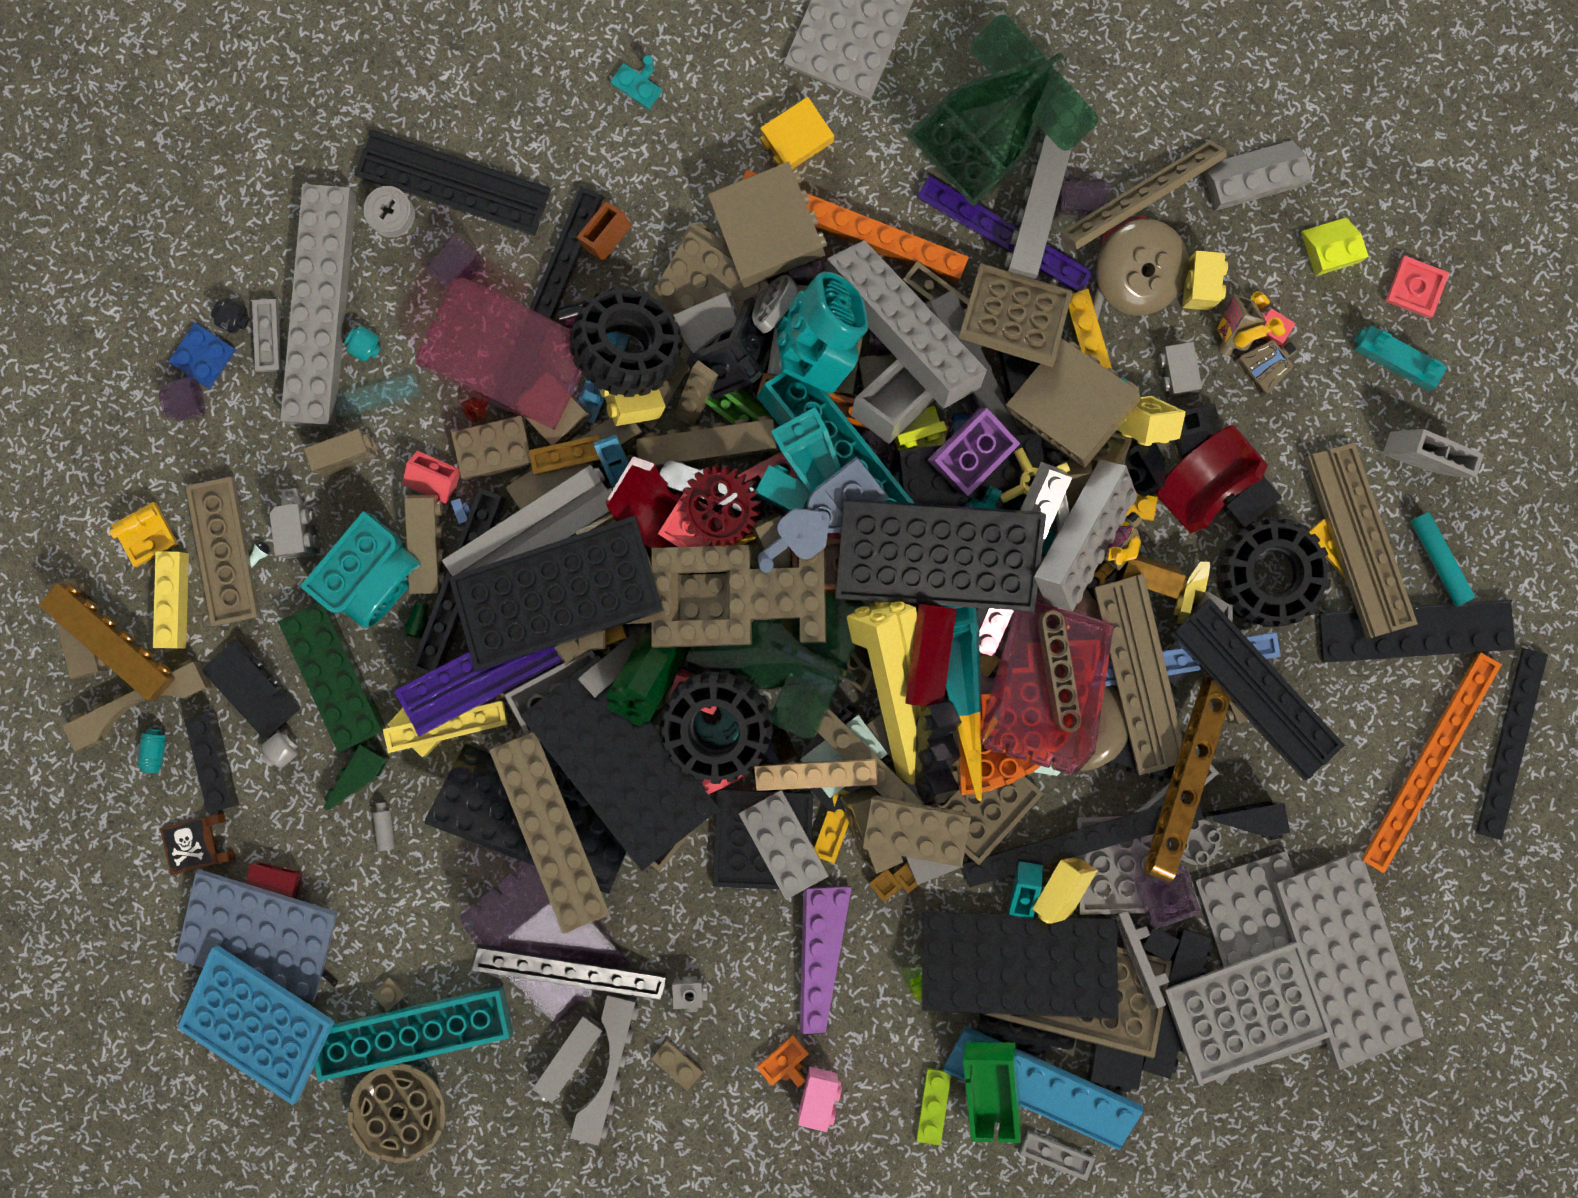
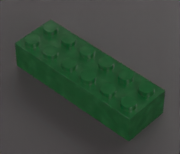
M318 602L279 620L280 628L337 752H345L383 734V729H386L385 723L334 613Z

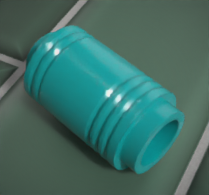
M147 728V732L141 733L137 767H140L139 772L159 773L163 767L166 734H162V729Z

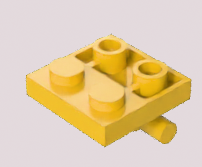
M155 502L111 525L113 529L109 530L110 535L114 539L118 537L133 567H138L155 558L156 551L166 552L179 545L159 506Z

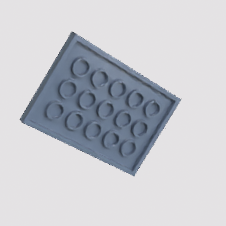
M199 869L195 873L175 960L203 968L212 947L218 945L298 998L314 1002L319 990L338 912Z

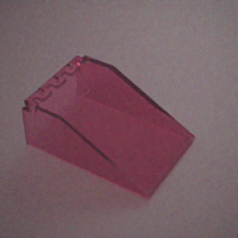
M457 277L456 280L453 279L446 292V295L451 297V300L443 298L435 315L441 321L440 323L432 321L424 337L430 343H421L415 355L417 359L415 364L441 381L555 430L582 375V371L576 368L573 362L574 356L571 355L569 349L571 330L492 289L463 277Z
M1036 600L1035 612L1015 610L986 707L981 734L984 748L1002 753L1005 747L1006 755L1025 761L1027 756L1030 755V763L1049 768L1051 762H1054L1053 770L1066 774L1078 773L1096 751L1114 624L1074 611L1071 612L1054 607L1039 600ZM1045 611H1058L1065 620L1081 713V725L1074 732L1059 730L1053 720L1037 627V619ZM1049 615L1046 618V625L1052 629L1056 624V620L1053 616ZM1053 640L1050 643V649L1053 653H1057L1060 649V644L1057 640ZM1060 664L1054 669V674L1057 678L1062 677L1064 674V668ZM1062 689L1058 694V698L1062 703L1068 699V692L1065 689ZM1066 714L1063 717V725L1069 727L1072 724V716Z

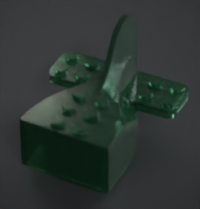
M1007 15L995 17L971 43L972 53L992 75L967 82L954 89L908 134L973 207L982 205L1023 163L1031 149L1038 126L1058 148L1067 151L1074 148L1094 129L1099 120L1093 108L1060 73L1069 63V56L1059 52L1048 60Z
M835 590L825 591L826 643H800V619L753 620L752 645L693 646L690 648L685 660L705 669H714V672L726 669L730 670V674L735 676L740 673L746 677L745 681L750 684L754 682L760 690L781 689L772 710V723L802 738L812 739L819 731L838 685L842 683L843 679L856 682L857 677L847 672V664L855 644L852 643L846 616L854 613L857 608L867 605L859 600L836 599Z

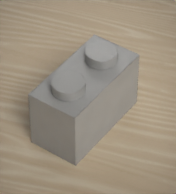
M1194 342L1164 347L1161 350V354L1158 355L1160 368H1164L1166 377L1163 378V388L1165 392L1168 391L1169 397L1200 391L1202 384Z

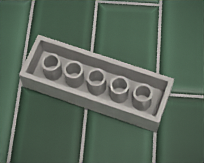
M1099 460L1034 576L1046 604L1073 612L1076 604L1081 602L1087 584L1093 580L1094 572L1098 564L1102 563L1105 551L1109 544L1113 543L1116 531L1126 519L1128 509L1136 501L1137 493L1126 465L1105 460Z

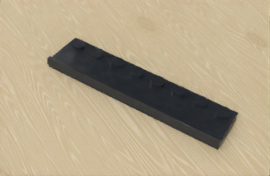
M375 130L369 131L367 145L363 148L354 174L356 177L382 186H393L400 189L403 193L533 236L536 235L551 193V188Z
M1211 599L1207 600L1170 634L1303 780L1313 777V774L1322 765H1325L1345 746Z
M1512 600L1468 602L1458 607H1455L1454 604L1412 606L1417 625L1370 639L1365 637L1356 610L1321 612L1318 615V619L1320 621L1322 663L1515 650Z

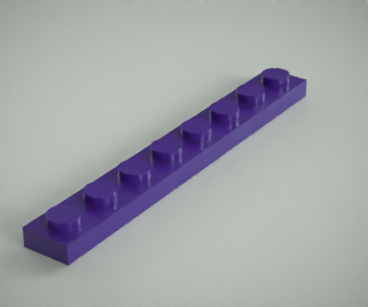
M929 176L917 199L1005 251L1013 252L1014 245L1010 244L1014 230L1018 231V227ZM1045 246L1039 271L1075 292L1082 291L1093 272L1052 247Z

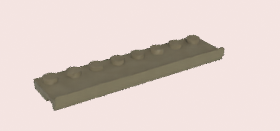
M1355 443L1332 448L1320 453H1313L1305 457L1314 489L1366 639L1417 625L1416 617Z
M1142 573L1093 586L1137 773L1143 775L1167 769L1170 766L1176 765L1183 737L1145 576Z

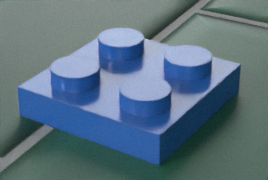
M194 323L168 362L210 389L236 349L197 323Z

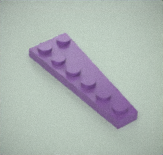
M850 886L808 887L803 890L800 1032L802 1034L826 1032L851 894Z

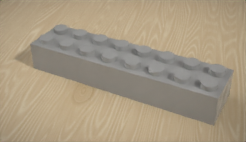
M865 240L827 259L824 272H832L842 276L859 291L865 303L868 328L943 409L981 388L987 369Z

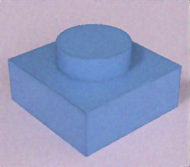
M459 498L451 501L458 523L464 526L471 507L468 502L464 503V500Z

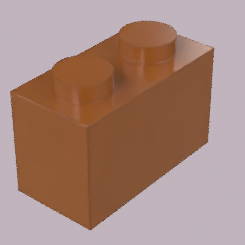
M605 201L578 234L577 239L586 252L603 262L632 225L623 211Z

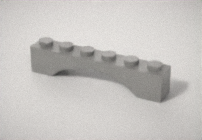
M609 992L607 995L601 1020L609 1041L610 1059L608 1072L599 1091L588 1103L578 1110L571 1139L598 1146L601 1138L606 1139L609 1124L605 1123L607 1114L612 1115L616 1102L611 1100L613 1091L618 1092L622 1078L617 1075L619 1068H624L628 1053H624L625 1044L631 1043L634 1032L633 1029H630L631 1021L637 1020L640 1006L636 1005L637 998Z

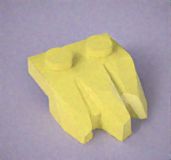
M1200 562L1188 578L1186 589L1183 595L1178 596L1173 615L1178 616L1176 623H1184L1191 614L1193 603L1199 604L1203 599L1210 571V562Z

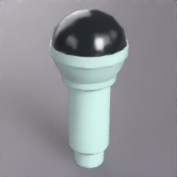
M258 542L254 545L252 554L249 556L251 568L260 559L269 555L270 547L265 542Z

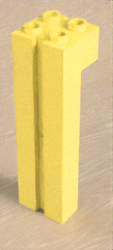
M875 601L870 604V607L862 606L857 608L854 613L846 616L852 643L868 650L896 775L902 781L913 785L915 784L917 717L927 708V706L905 704L917 622L916 607L904 602Z

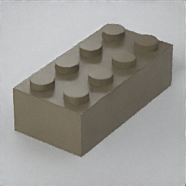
M872 795L863 849L962 867L971 816L970 813Z

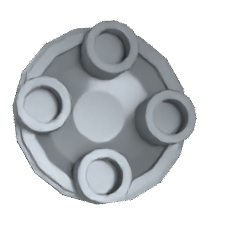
M1203 819L1193 822L1181 857L1184 862L1192 865H1205L1217 854L1221 834L1209 820Z

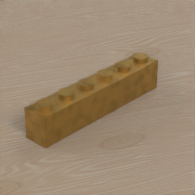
M57 583L39 603V606L147 701H156L175 680L170 674L171 670L163 663H157L153 660V654L148 649L137 646L134 643L135 638L126 631L121 632L116 627L117 623L108 615L103 616L97 611L99 607L93 601L85 600L79 595L81 591L71 583Z

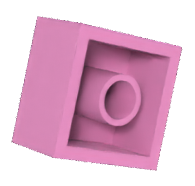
M809 1066L798 1111L799 1126L827 1132L829 1125L833 1126L836 1116L834 1101L839 1102L842 1091L841 1081H838L837 1073Z

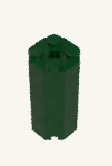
M649 623L606 695L608 700L607 708L611 712L625 717L634 725L640 726L643 722H649L691 647L653 648L652 623Z

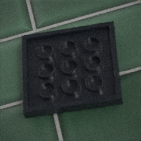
M717 790V806L719 810L716 812L713 887L779 889L739 815V811L774 792ZM784 792L811 841L813 793Z

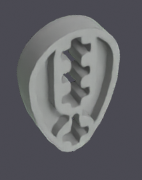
M782 275L774 279L756 299L752 320L762 333H767L775 327L797 294L798 285L789 275Z

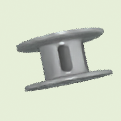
M381 186L373 190L367 196L364 203L366 221L380 235L398 237L405 234L412 227L415 219V210L407 195L400 189L393 186ZM387 210L394 211L392 215L386 214Z

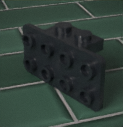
M234 640L203 668V673L262 738H270L300 710V706L281 686L282 682L273 673L270 674L265 668V663L258 656H254L240 640Z
M979 1014L978 1029L981 1032L998 1035V1041L1015 1043L1016 1049L1026 1050L1027 1053L1032 1055L1044 1054L1049 1046L1071 1050L1075 1045V1038Z

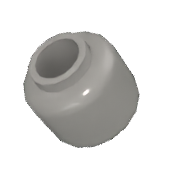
M277 732L262 745V752L264 753L262 759L270 767L275 765L276 767L283 768L298 755L297 747H299V744L288 732Z

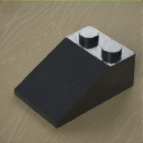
M1273 800L1202 813L1205 819L1258 834L1262 838H1268V840L1281 839L1283 834L1290 833L1285 803Z

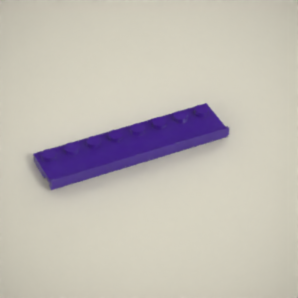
M553 647L476 672L470 652L396 689L395 693L416 733L420 737L563 661Z

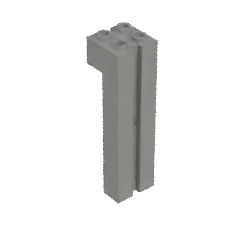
M589 465L442 561L450 574L454 576L572 537L576 531L609 512L606 500L613 489L609 488L607 490L603 484L606 480L598 467L593 469Z

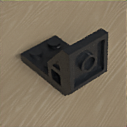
M753 296L744 300L734 327L715 335L687 359L686 364L691 370L699 360L718 374L710 393L712 400L753 384L763 375L771 353L775 328L767 333H762L754 325L752 312L756 301Z

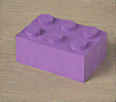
M979 408L928 461L960 495L969 496L1020 443L988 408Z

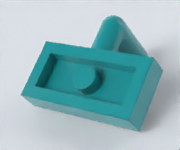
M646 55L643 58L645 67L640 74L623 63L610 81V84L650 111L663 91L648 80L655 67L653 58L650 55Z

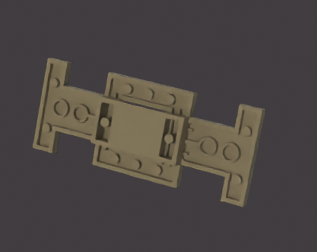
M750 545L652 548V570L665 611L626 623H652L653 648L752 645L753 620L800 619V643H826L825 548L812 558H799V568H773L769 573H764L760 569H751ZM727 572L726 574H697V575H679V574H678V573ZM605 631L580 638L579 649H605Z

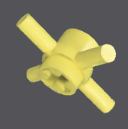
M1023 448L1014 452L1024 472L1020 478V485L1001 494L1000 498L1003 503L1022 494L1027 495L1030 489L1027 482L1038 471V468L1032 467ZM1067 462L1056 466L1065 472L1070 471Z

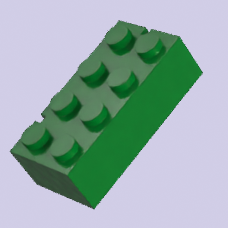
M966 1042L963 1065L966 1079L971 1142H993L995 1124L1000 1123L998 1143H1020L1022 1116L1015 1043Z

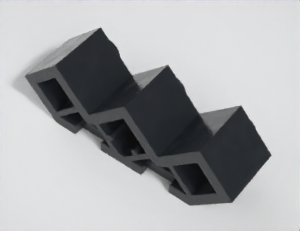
M952 701L927 706L917 717L915 786L924 805L948 801L960 790L950 770V767L961 757L951 734L962 723Z

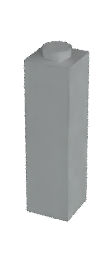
M587 1013L582 1016L532 1090L536 1092L535 1095L540 1100L553 1103L603 1031L604 1025Z

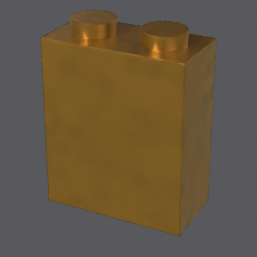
M1139 554L1136 559L1128 560L1119 571L1117 570L1120 579L1143 573L1147 589L1178 599L1179 593H1184L1187 586L1186 576L1180 568Z

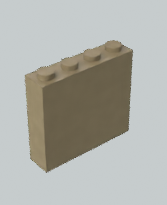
M790 162L708 194L744 288L825 256L823 247L827 246L822 232L817 233L815 226L818 225L814 211H808L806 206L810 203L805 189L800 190L798 183H801L802 180L797 168L792 170Z
M1061 338L1053 367L1040 364L1006 404V407L1011 416L1085 468L1141 400L1139 388L1130 381L1124 382L1119 378L1120 376L1115 370L1104 368L1096 357L1091 354L1085 355L1077 344L1072 341L1067 342Z

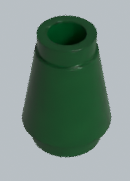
M415 602L403 626L405 635L422 639L427 626L429 605Z

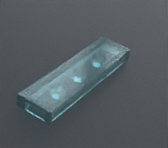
M413 373L338 393L336 397L335 419L421 397L416 375Z

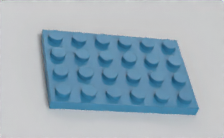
M217 945L212 947L177 1029L291 1105H294L300 1099L335 1021Z

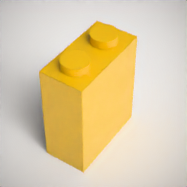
M806 97L760 128L761 137L759 139L766 150L770 148L775 156L772 158L775 164L779 166L790 162L792 169L834 142V134L809 97Z

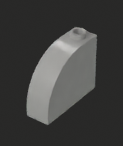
M731 291L674 314V321L679 324L685 343L694 353L718 333L734 327L740 312Z
M1425 429L1390 432L1383 452L1384 455L1430 472L1455 477H1477L1484 456L1480 452Z

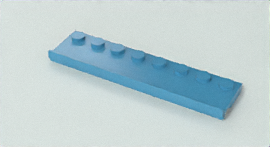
M964 1026L953 1046L952 1052L945 1061L943 1071L966 1081L963 1065L966 1042H1003ZM1016 1049L1020 1104L1022 1107L1110 1147L1121 1150L1123 1143L1143 1113V1105Z

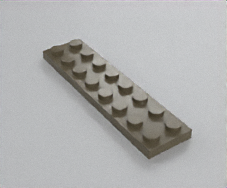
M531 732L490 749V754L563 935L609 916L610 913L539 739Z

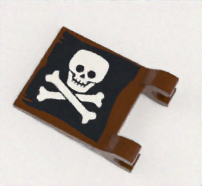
M225 813L160 829L171 875L235 859L233 850L222 853L217 852L212 831V825L226 822Z

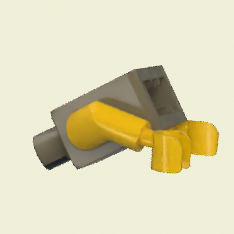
M1260 291L1254 292L1251 299L1236 294L1232 295L1217 327V331L1223 340L1218 348L1220 353L1231 356L1235 348L1245 351L1255 339L1267 336L1266 333L1270 331L1275 336H1281L1286 332L1283 322L1277 317L1270 319L1268 324L1264 326L1267 321L1259 309L1266 307L1270 303L1266 295Z
M1131 512L1126 517L1124 523L1119 526L1113 543L1109 544L1105 551L1103 560L1118 571L1128 560L1138 557L1141 539L1136 527L1142 522V519L1135 512Z

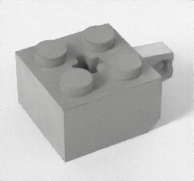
M299 489L282 490L281 506L274 507L270 512L275 556L290 559L316 555V549L319 548V540L313 532V525H316L314 511H311L309 507L303 506Z

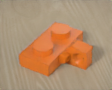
M793 1034L760 1062L756 1068L771 1086L781 1078L785 1081L791 1078L799 1088L806 1082V1078L799 1071L803 1067L800 1062L809 1055V1052Z

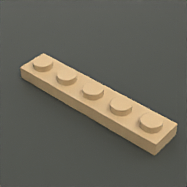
M877 759L762 764L754 766L756 791L877 785L879 783Z

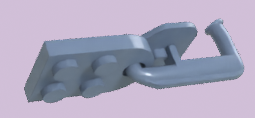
M855 457L812 491L807 502V509L795 508L779 520L777 529L781 537L758 555V564L762 572L769 573L774 567L772 559L787 547H790L796 556L801 559L812 558L824 549L827 534L841 532L844 499L884 501L888 498V495L858 457Z

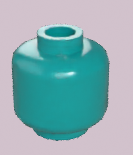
M359 326L357 329L352 328L344 342V345L347 346L346 352L363 362L368 361L370 357L375 359L382 347L378 345L379 336L363 326Z

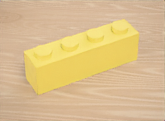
M155 552L153 648L186 649L188 553Z

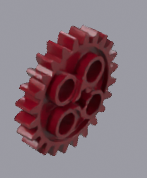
M715 465L711 472L707 467L703 469V474L701 472L694 474L696 480L691 478L687 481L691 487H685L682 490L688 495L680 498V501L686 503V506L681 508L680 511L687 512V516L682 520L691 522L687 528L688 530L693 528L697 530L694 535L695 538L701 534L703 535V543L712 539V546H715L720 540L722 547L728 545L729 539L730 543L734 545L737 543V537L743 540L746 538L744 532L749 534L753 531L750 525L758 523L753 517L761 512L754 508V506L761 503V501L753 499V496L758 491H750L749 488L753 485V482L747 484L744 482L746 474L737 477L738 469H734L729 473V467L724 466L720 472L719 466ZM719 483L726 486V495L719 492ZM733 493H737V497L707 519L703 518L704 514L712 510L720 502L727 499ZM700 497H703L707 500V508H703L700 505ZM733 503L741 507V515L733 511ZM714 517L721 520L722 529L714 525Z

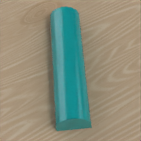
M1427 512L1410 521L1455 607L1474 599L1475 595L1431 513Z

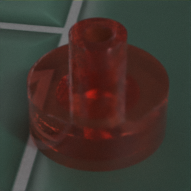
M470 397L462 403V410L470 421L478 422L485 417L487 402L484 399L479 400L476 397Z

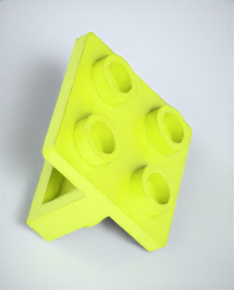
M935 406L926 408L894 440L898 450L943 445L946 442L944 432L947 429L945 422H940Z

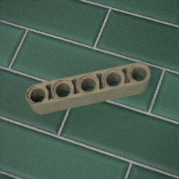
M1045 611L1039 615L1037 627L1053 720L1059 730L1074 732L1081 725V713L1065 620L1058 611ZM1049 615L1053 616L1056 620V624L1052 629L1046 625V618ZM1053 640H1057L1060 644V649L1057 653H1053L1050 649V643ZM1058 664L1064 668V674L1060 678H1057L1054 674V669ZM1062 689H1065L1068 692V699L1062 703L1058 698V694ZM1066 714L1072 716V724L1069 727L1063 725V717Z

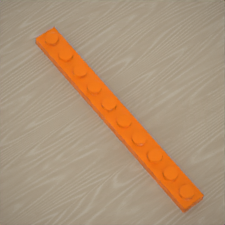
M1477 652L1363 854V862L1385 873L1502 664L1481 652Z

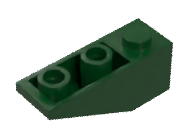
M366 744L359 745V747L355 746L348 757L350 759L346 768L343 767L336 777V780H338L337 785L334 789L331 788L324 798L326 803L323 808L325 810L335 808L377 780L390 758Z

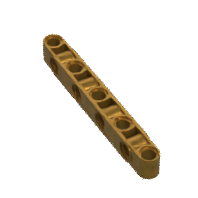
M1206 674L1203 677L1144 867L1146 874L1168 883L1176 876L1230 702L1227 696ZM1210 701L1213 702V710L1210 708ZM1196 746H1198V748H1199V755H1198V756L1196 755V752H1195ZM1182 792L1185 794L1184 802L1181 801ZM1168 838L1171 843L1169 849H1167L1166 847V841Z

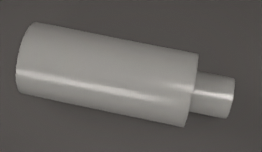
M386 802L376 803L377 812L373 813L377 851L395 849L391 810H386Z

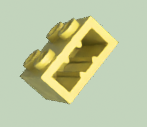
M604 389L600 390L601 396L605 397L607 402L608 416L613 419L615 426L660 419L666 407L659 389L655 391L651 389L650 394L643 396L637 394L634 397H624V395L620 394L615 396L609 394Z

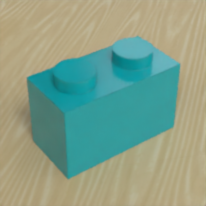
M1018 862L1010 890L1009 915L1033 919L1035 913L1033 907L1042 889L1043 865Z

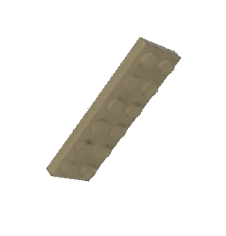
M226 477L185 486L211 627L260 618L235 477Z

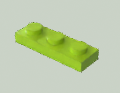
M927 1068L916 1138L917 1142L941 1146L951 1074L943 1070Z

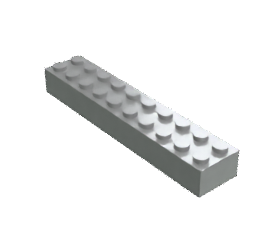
M302 184L280 421L288 425L335 428L356 194L349 187Z

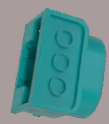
M821 272L813 279L805 291L800 290L792 300L788 310L776 324L782 372L833 394L853 370L858 361L857 343L868 330V319L861 294L848 280L832 272Z
M365 511L354 521L300 587L330 612L346 614L362 628L367 629L379 622L409 588L408 575H412L413 570L420 568L421 563L403 548V541L394 531L380 522V518Z

